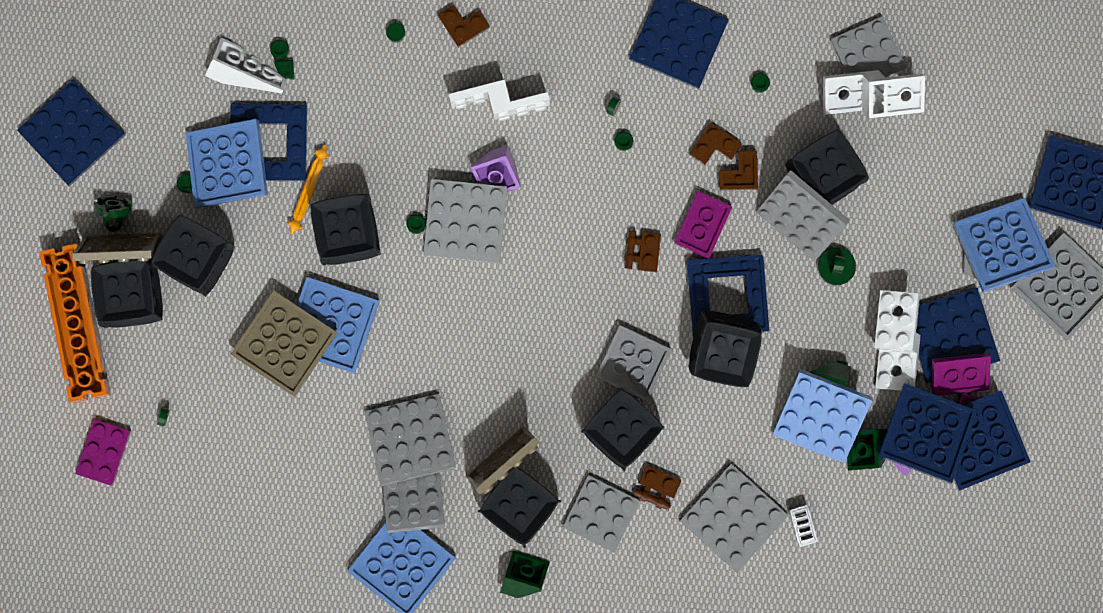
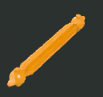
M323 145L318 150L315 149L314 153L317 158L311 164L293 212V220L287 222L290 234L292 235L298 229H302L300 221L304 218L323 168V159H328L329 157L326 145Z

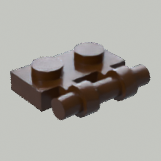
M629 231L628 238H626L627 252L624 255L625 269L632 270L634 262L639 263L638 271L657 273L661 234L642 232L640 240L636 239V231ZM635 246H640L639 257L634 256Z
M646 465L639 480V483L644 485L645 488L643 491L636 488L633 495L640 498V501L650 502L656 505L658 509L663 508L669 511L671 503L665 501L666 496L675 497L681 480ZM650 489L660 492V497L657 498L649 494Z

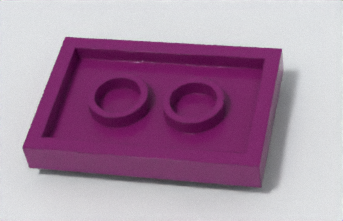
M698 191L674 244L709 259L732 206Z
M982 353L932 359L931 393L941 396L989 390L990 354Z
M93 419L75 474L113 486L131 431Z

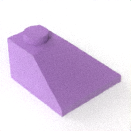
M508 145L489 151L470 167L479 184L507 186V192L521 187L515 160Z

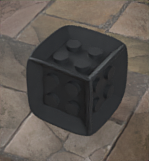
M838 129L816 140L798 152L785 164L788 172L791 170L831 205L853 192L869 179L862 161L849 141Z
M369 194L341 196L310 204L314 237L322 265L345 264L381 255L377 225Z
M179 214L158 245L153 255L151 266L206 297L225 270L235 246L210 229Z
M152 260L111 262L91 267L93 304L100 327H129L163 320L160 279L157 269L151 266Z
M702 310L696 324L690 350L688 367L691 375L714 383L734 387H749L761 347L762 328L760 324L732 314Z
M621 387L593 416L585 429L581 430V433H584L597 449L625 472L626 468L655 440L661 430L665 429V426H662L660 421L645 406Z
M513 467L508 471V475L493 489L478 512L482 513L486 519L514 541L523 545V548H526V544L544 525L561 500H558L548 489L526 472Z

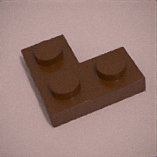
M454 5L438 14V18L458 48L490 28L480 11L465 20L462 19Z
M710 123L689 155L703 165H706L715 150L732 160L742 143Z
M738 151V170L719 171L720 190H758L757 151Z

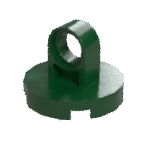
M115 195L97 198V202L94 201V212L103 216V225L109 231L116 232L122 227L123 217L131 214L133 203L126 197L120 200ZM117 218V223L114 226H109V221Z
M831 248L825 251L818 261V273L825 283L832 286H840L849 282L856 271V262L853 255L843 248Z

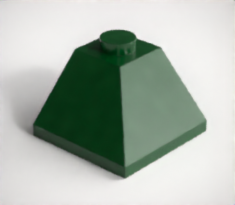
M838 360L837 363L831 362L810 371V373L847 387L851 366H848L847 362Z
M887 429L858 432L847 456L848 471L882 467L885 459L879 457L878 454Z
M513 551L500 593L521 598L541 592L550 562Z

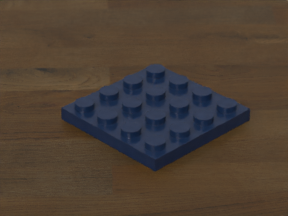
M654 0L629 60L699 89L729 19L685 0Z
M74 79L17 130L68 186H71L125 136L121 129Z
M1050 135L1029 208L1103 230V150Z
M978 288L919 305L916 333L920 334L918 359L926 383L932 381V359L989 353L991 356L990 364L1000 361Z
M904 383L878 456L951 484L977 410Z
M1002 390L964 405L977 410L954 477L958 491L1031 462Z

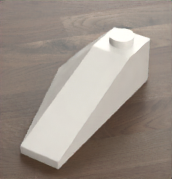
M220 38L205 76L222 84L276 93L283 92L287 79L270 67H263L257 62L258 59L256 57L246 55L242 52L243 48L239 45Z

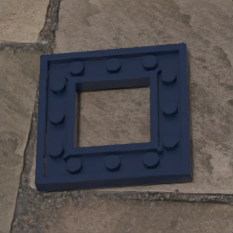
M231 104L230 124L257 119L260 125H287V161H264L266 181H306L307 105Z
M763 255L687 260L692 336H694L701 311H710L708 279L745 276L748 313L732 315L758 322L762 332L770 331Z

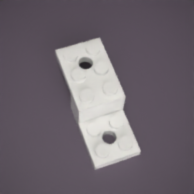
M879 70L823 76V113L825 115L863 111L868 118L924 112L925 76L922 73L885 77ZM846 89V96L838 97L839 92ZM904 91H909V96L901 99V94Z
M505 80L449 94L452 108L456 107V109L465 108L467 104L472 102L481 104L486 102L485 99L489 98L494 120L498 119L499 121L508 120L510 116L516 114L517 117L527 115L528 111L536 110V112L547 109L546 106H550L548 92L510 102Z
M880 290L874 348L879 350L876 389L901 391L904 383L915 387L920 334L916 333L919 293ZM897 306L903 308V313L899 317L893 314V310ZM895 366H900L902 373L895 377L892 374V370Z

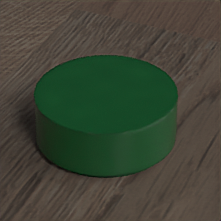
M399 23L390 24L386 29L387 38L394 43L402 41L405 37L404 27Z
M276 40L270 46V52L275 59L282 60L289 55V46L283 40Z
M763 73L754 75L751 80V88L757 93L767 91L770 86L769 77Z
M613 97L606 110L607 114L611 116L616 114L621 103L620 98Z
M628 132L618 133L614 140L616 148L620 151L630 150L634 142L632 135Z
M183 174L177 180L178 189L185 194L192 193L190 174Z
M412 215L407 220V228L412 234H421L426 228V222L422 216Z
M161 408L157 425L162 427L166 425L169 408Z

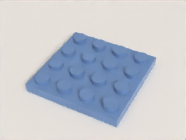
M253 119L186 132L195 208L268 195L259 120Z
M1025 198L956 221L953 224L983 293L1055 267Z
M306 277L297 306L338 333L319 362L354 374L356 373L380 302L379 300Z
M800 369L772 435L845 463L873 397Z
M385 523L347 572L399 613H413L456 557L421 530L387 533Z

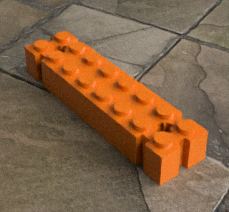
M77 243L62 246V252L55 248L39 251L42 267L48 270V273L44 274L64 380L70 381V386L66 387L70 403L88 400L87 395H91L92 398L111 395L108 380L102 378V374L106 373L86 268L80 266L79 261H73L72 253L79 245ZM62 264L67 265V269L65 271H62L60 269L61 266L63 267ZM84 376L90 377L88 384L83 383Z

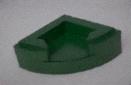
M293 60L274 61L275 67L281 76L286 79L295 80Z

